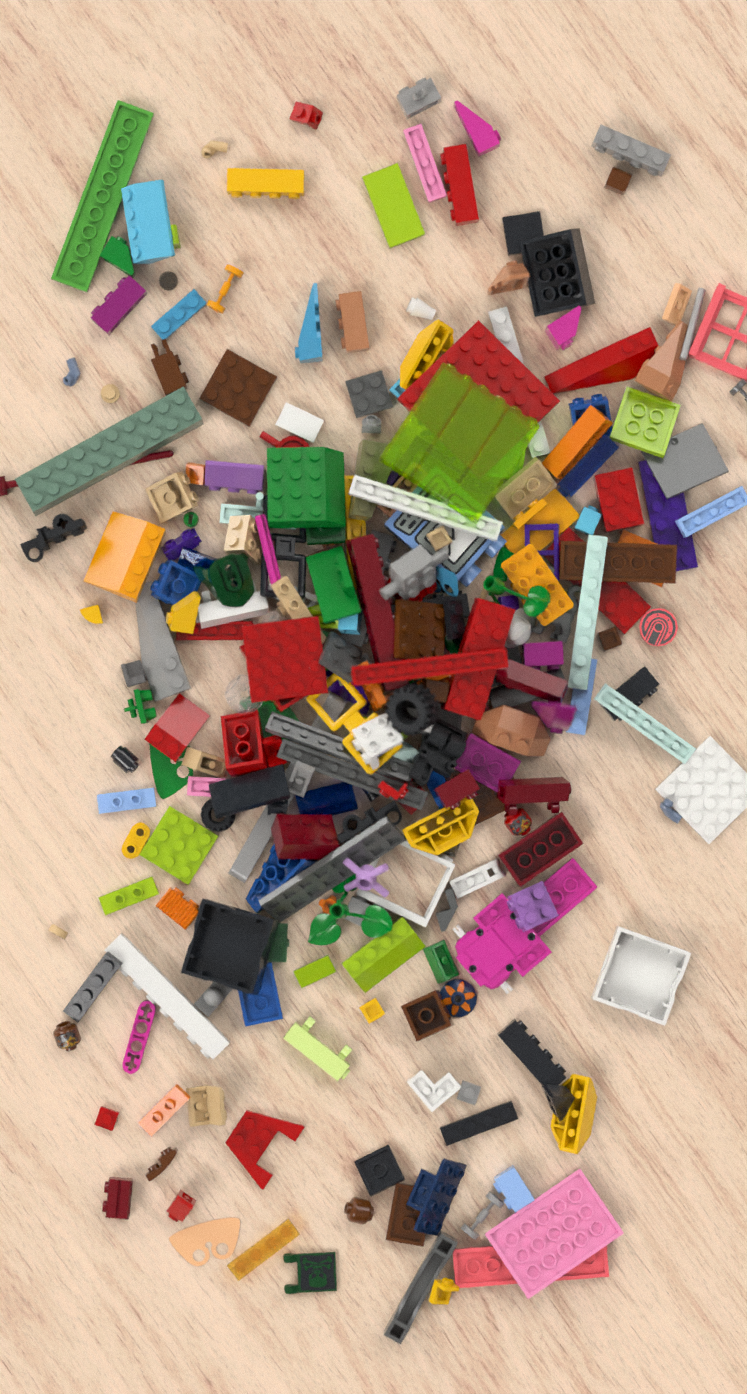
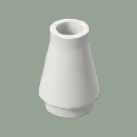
M412 297L406 312L410 313L411 316L432 320L436 310L419 298L415 299Z

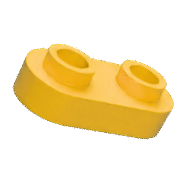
M137 823L131 828L122 845V853L126 858L133 859L140 855L150 836V828L147 824ZM138 829H143L144 834L142 836L137 835ZM130 845L135 848L133 853L128 852Z

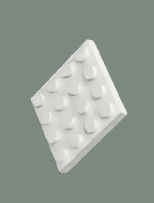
M711 736L694 751L686 764L681 763L655 789L664 799L668 798L673 802L672 807L708 844L747 808V773Z

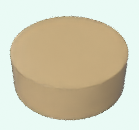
M51 924L48 930L64 940L68 935V932L54 924Z

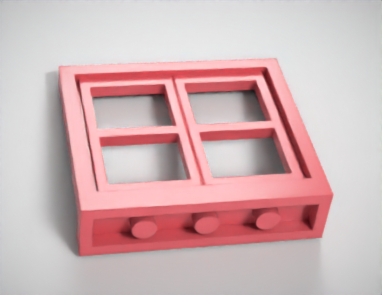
M719 283L691 344L688 357L741 380L744 379L747 382V366L746 369H742L726 362L735 339L747 344V335L738 332L747 313V297L725 288V285ZM724 300L744 307L735 330L715 322ZM712 329L732 337L722 360L703 352Z

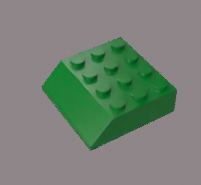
M327 447L267 448L269 528L346 527L344 452Z

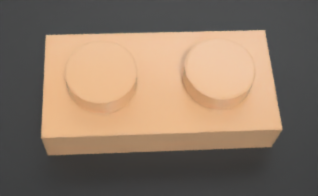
M675 283L662 319L676 326L683 317L692 290L682 284Z

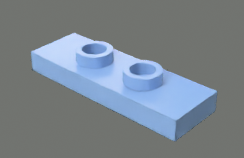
M154 788L97 795L99 814L157 807Z

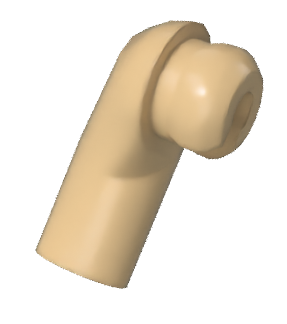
M212 140L202 148L201 154L204 158L208 159L217 151L227 152L228 143Z

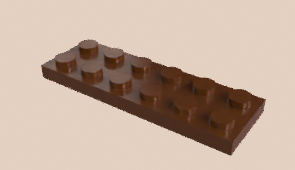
M561 541L560 580H583L588 542ZM607 542L602 581L676 584L677 545Z

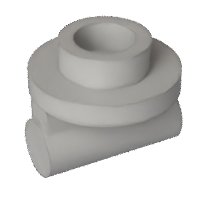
M375 415L365 417L362 420V433L381 434V420Z

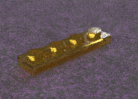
M288 1218L228 1263L227 1267L239 1281L299 1236L300 1233Z

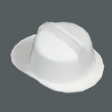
M519 608L514 613L504 645L507 648H514L526 643L532 633V627L535 626V617L525 614L524 608Z

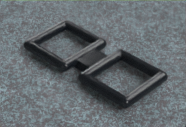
M265 495L263 499V514L266 515L267 521L268 495ZM300 528L299 535L270 533L272 541H275L276 559L299 562L298 594L303 600L306 588V556L295 554V543H305L307 541L306 528ZM262 553L260 595L262 597L277 598L273 590H268V570L264 553Z

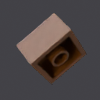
M439 990L430 992L401 1006L416 1041L423 1040L454 1025Z

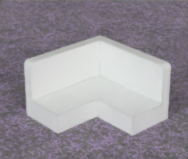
M420 1070L411 1079L407 1080V1083L431 1112L461 1088L459 1082L449 1072L435 1084L423 1070Z

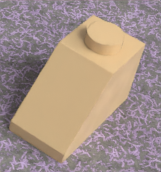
M187 747L181 765L220 778L224 777L226 771L224 758Z

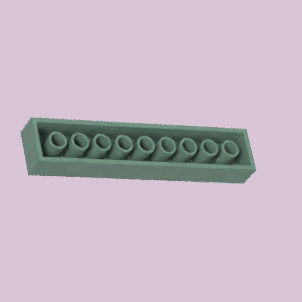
M183 386L17 477L15 481L34 515L38 516L203 425V420Z

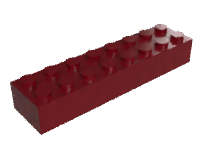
M373 534L346 540L374 663L406 660L394 658L395 613H392L390 607L393 605L392 597L385 600L380 594V589L388 585L386 575H383L381 569L384 567L382 556H378V539ZM411 679L383 682L381 684L384 691L407 685Z

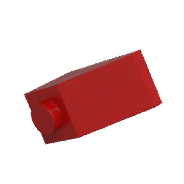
M180 1190L166 1212L169 1213L168 1216L172 1220L183 1222L194 1207L196 1200Z

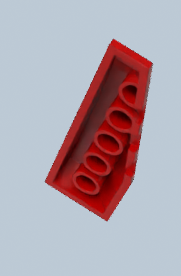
M651 327L562 367L544 376L553 394L629 381L636 378L643 363L654 356V350L659 345Z

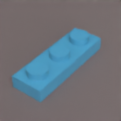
M193 289L151 325V328L162 340L167 339L207 303Z

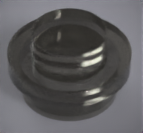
M167 271L161 274L159 284L162 289L171 291L177 287L178 278L175 273Z

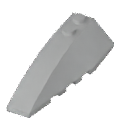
M150 581L145 583L140 597L135 604L142 667L156 702L189 690L191 686L169 626L166 624V618L160 601L151 596L152 591L150 587L153 582Z

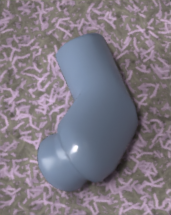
M664 799L663 803L661 802L660 804L661 810L666 817L678 824L682 816L671 808L673 802L670 799Z

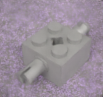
M420 544L390 564L391 583L380 589L381 596L385 600L395 593H398L404 600L417 596L421 590L434 584L436 581V566L449 559L447 552L441 548L431 556Z

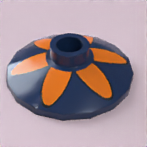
M454 979L448 981L440 991L448 1012L452 1017L466 1016L473 1011L476 1005L477 995L475 989L465 980ZM460 995L462 1000L456 1002L454 1000L455 996Z

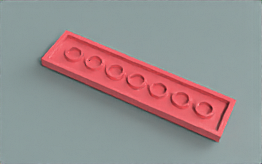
M607 1245L555 1281L609 1277ZM493 1246L454 1249L455 1284L460 1288L518 1284Z

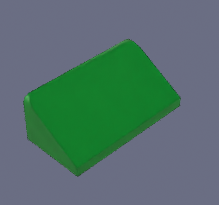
M445 940L423 949L438 984L460 975Z

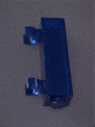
M605 434L556 485L559 488L557 490L558 493L564 498L568 497L571 499L619 447Z

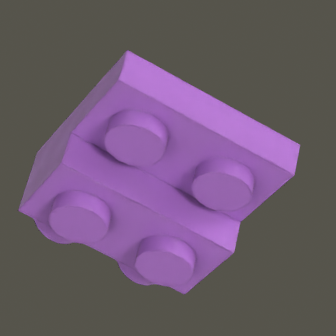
M543 881L507 897L508 908L511 912H514L516 916L515 923L523 932L559 916Z

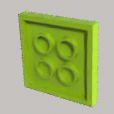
M626 386L609 440L664 458L681 405Z
M169 806L141 851L140 856L189 885L217 840L218 835Z

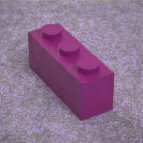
M131 276L123 277L117 284L118 288L114 292L110 291L104 298L105 302L101 306H96L91 312V320L108 335L116 329L148 294Z

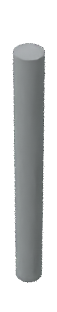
M698 288L681 350L680 359L684 361L687 360L704 299L706 290L703 288Z

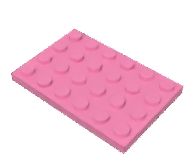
M578 1169L534 1201L486 1232L485 1236L529 1299L624 1234V1232L581 1169Z

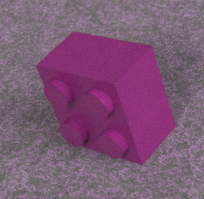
M562 641L522 644L523 665L537 670L544 666H547V670L560 669L559 666L564 664Z

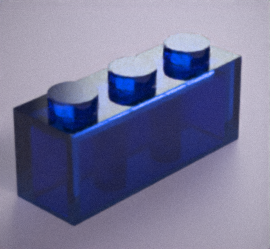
M346 782L306 791L304 797L295 795L300 814L333 816L358 809L353 786Z

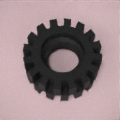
M212 799L206 801L201 809V818L205 827L216 832L230 828L234 823L236 815L226 816L223 821L216 822L211 818V811L213 809Z

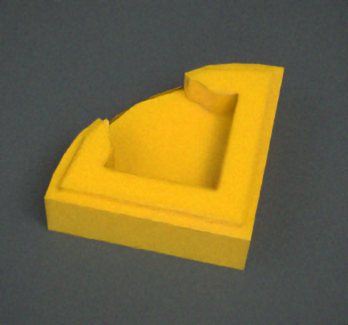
M99 605L80 609L83 617L89 622L104 624Z

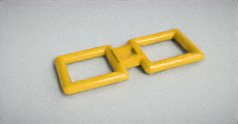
M333 673L326 679L327 687L329 688L336 680H339L357 702L334 722L316 701L321 694L308 695L306 700L331 731H337L344 724L350 734L343 739V745L367 774L372 775L398 752L403 744L397 745L378 758L380 767L374 770L369 764L366 765L364 763L361 753L352 744L354 740L352 730L379 715L374 712L365 719L359 712L366 704L365 698L351 682L348 683Z

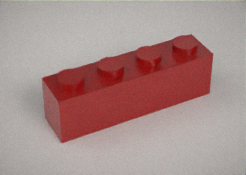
M467 145L444 147L440 157L442 165L446 166V172H443L445 184L449 183L450 191L446 192L448 203L452 202L453 210H450L451 221H455L456 226L478 223L479 217Z

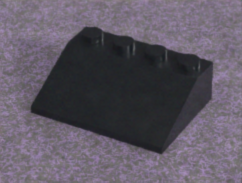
M580 228L568 229L519 242L523 263L529 272L528 287L535 317L571 310L579 305L584 307L595 304Z

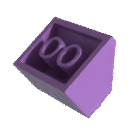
M206 460L205 486L209 487L211 491H220V488H226L228 492L232 493L247 490V494L256 495L258 492H263L265 468L264 465Z

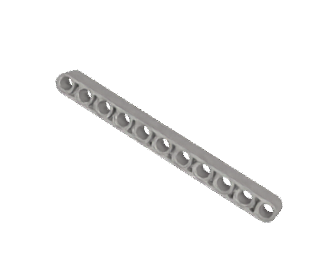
M330 692L322 708L335 722L344 709L347 700ZM317 715L312 727L330 733L331 729ZM292 762L285 772L287 783H289L296 765ZM290 792V797H291V798H290V799H286V800H288V806H289L290 802L292 801V799H293V797H294V795H295V794H293V793H291V792ZM268 805L263 810L228 873L244 883L272 836L271 827L276 814L267 815Z

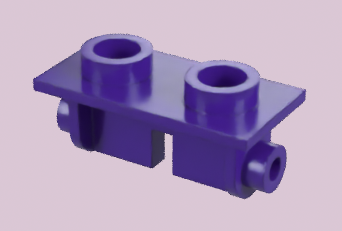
M194 528L191 530L187 529L178 538L166 541L161 548L164 554H166L167 559L174 561L185 554L182 547L185 546L189 552L199 546V543L202 541Z

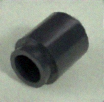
M121 745L111 755V758L114 759L113 762L125 773H133L140 765L138 763L139 758Z

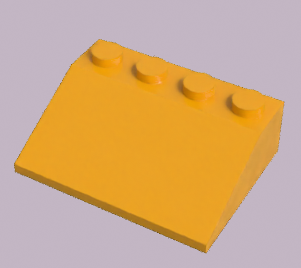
M112 511L83 582L137 603L165 537L166 529L150 522Z

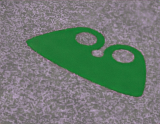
M149 743L154 782L160 798L165 799L175 794L188 783V776H193V769L187 767L189 770L188 776L185 778L179 777L177 769L183 766L181 765L182 761L172 764L168 756ZM186 750L184 751V753L181 755L180 758H184V755H185Z

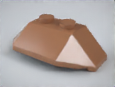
M501 705L484 712L481 721L476 719L472 729L473 733L490 744L525 756H544L551 739L539 716L506 705Z

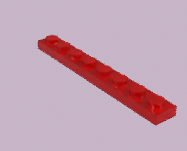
M506 648L352 666L351 671L353 686L508 668Z

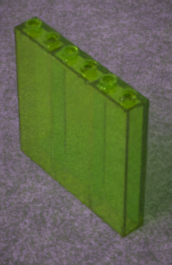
M443 362L380 456L379 462L477 524L540 428V425L533 417L523 415L518 407H511L505 403L506 401L501 396H494L487 387L481 384L477 385L470 376L457 372L456 367Z

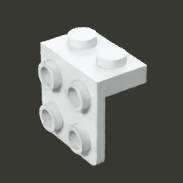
M385 713L352 730L354 736L352 743L355 749L362 752L361 757L366 765L369 764L373 770L380 767L377 756L403 742L402 736L397 732L396 727L393 729L391 726L392 722H388L387 717L389 716Z

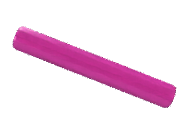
M265 514L255 516L272 585L281 579L267 517Z

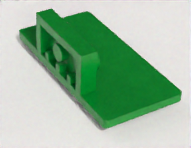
M339 546L307 556L306 561L324 623L327 624L360 614V605L343 547Z

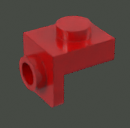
M296 101L289 119L317 130L322 120L323 112L313 105Z
M277 735L262 739L269 767L288 763L287 760L277 757L283 741L282 737Z
M383 780L378 786L380 794L387 799L391 796L396 801L398 798L403 799L409 791L406 788L408 786L406 783L403 784L399 791H396Z

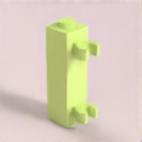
M309 1016L302 1026L295 1021L283 1039L337 1081L340 1078L344 1079L350 1072L348 1069L350 1064L345 1061V1058L352 1049L345 1045L340 1053L336 1054L308 1032L316 1020Z

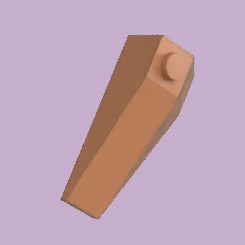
M679 321L666 336L665 343L654 350V356L643 363L634 380L653 395L671 402L681 385L686 361L680 359L688 325L683 321Z

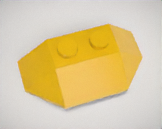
M437 319L419 332L400 366V387L405 390L408 389L454 344L453 328Z
M464 798L460 801L461 805L453 810L450 807L447 809L442 808L402 829L410 847L437 856L470 839L479 813L474 800L470 799L468 801L467 798Z
M572 1074L561 1086H566L575 1099L562 1121H559L553 1113L550 1127L558 1143L559 1150L579 1154L591 1135L597 1094L592 1078Z

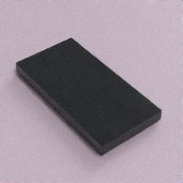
M283 764L208 784L216 819L291 798Z

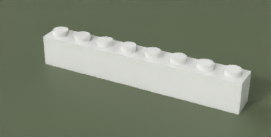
M123 933L104 950L105 952H110L123 962L119 968L120 972L126 977L129 975L134 980L132 982L138 990L143 989L147 993V999L153 1004L157 1003L161 1007L159 1009L160 1012L167 1018L170 1016L175 1021L173 1023L179 1031L184 1030L188 1034L187 1039L193 1045L197 1043L202 1048L200 1052L206 1058L211 1057L214 1059L230 1043Z

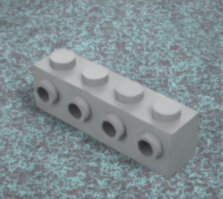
M600 125L592 143V147L600 153L606 152L619 161H627L635 168L648 170L647 172L654 176H662L671 156L669 153L604 125Z

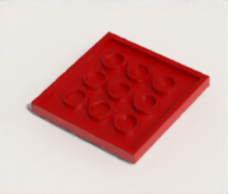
M319 616L241 626L251 703L328 693L325 667L318 663L323 651Z

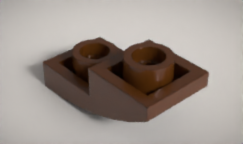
M168 1147L160 1152L161 1156L158 1159L161 1165H158V1163L148 1168L149 1172L145 1175L149 1182L169 1166L178 1151L177 1147L173 1149Z

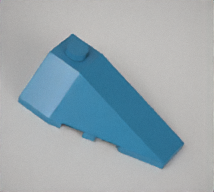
M313 283L298 340V347H295L296 359L299 358L300 363L323 362L317 283Z

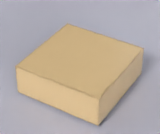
M443 525L426 535L436 552L453 542Z

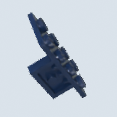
M443 1159L436 1175L421 1169L407 1202V1205L420 1211L414 1227L415 1231L438 1235L442 1229L446 1214L450 1210L453 1197L457 1193L461 1178L465 1174L466 1164Z

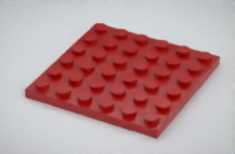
M479 320L397 399L478 480L483 478L560 402Z

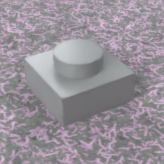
M463 1080L457 1099L475 1105L481 1086Z

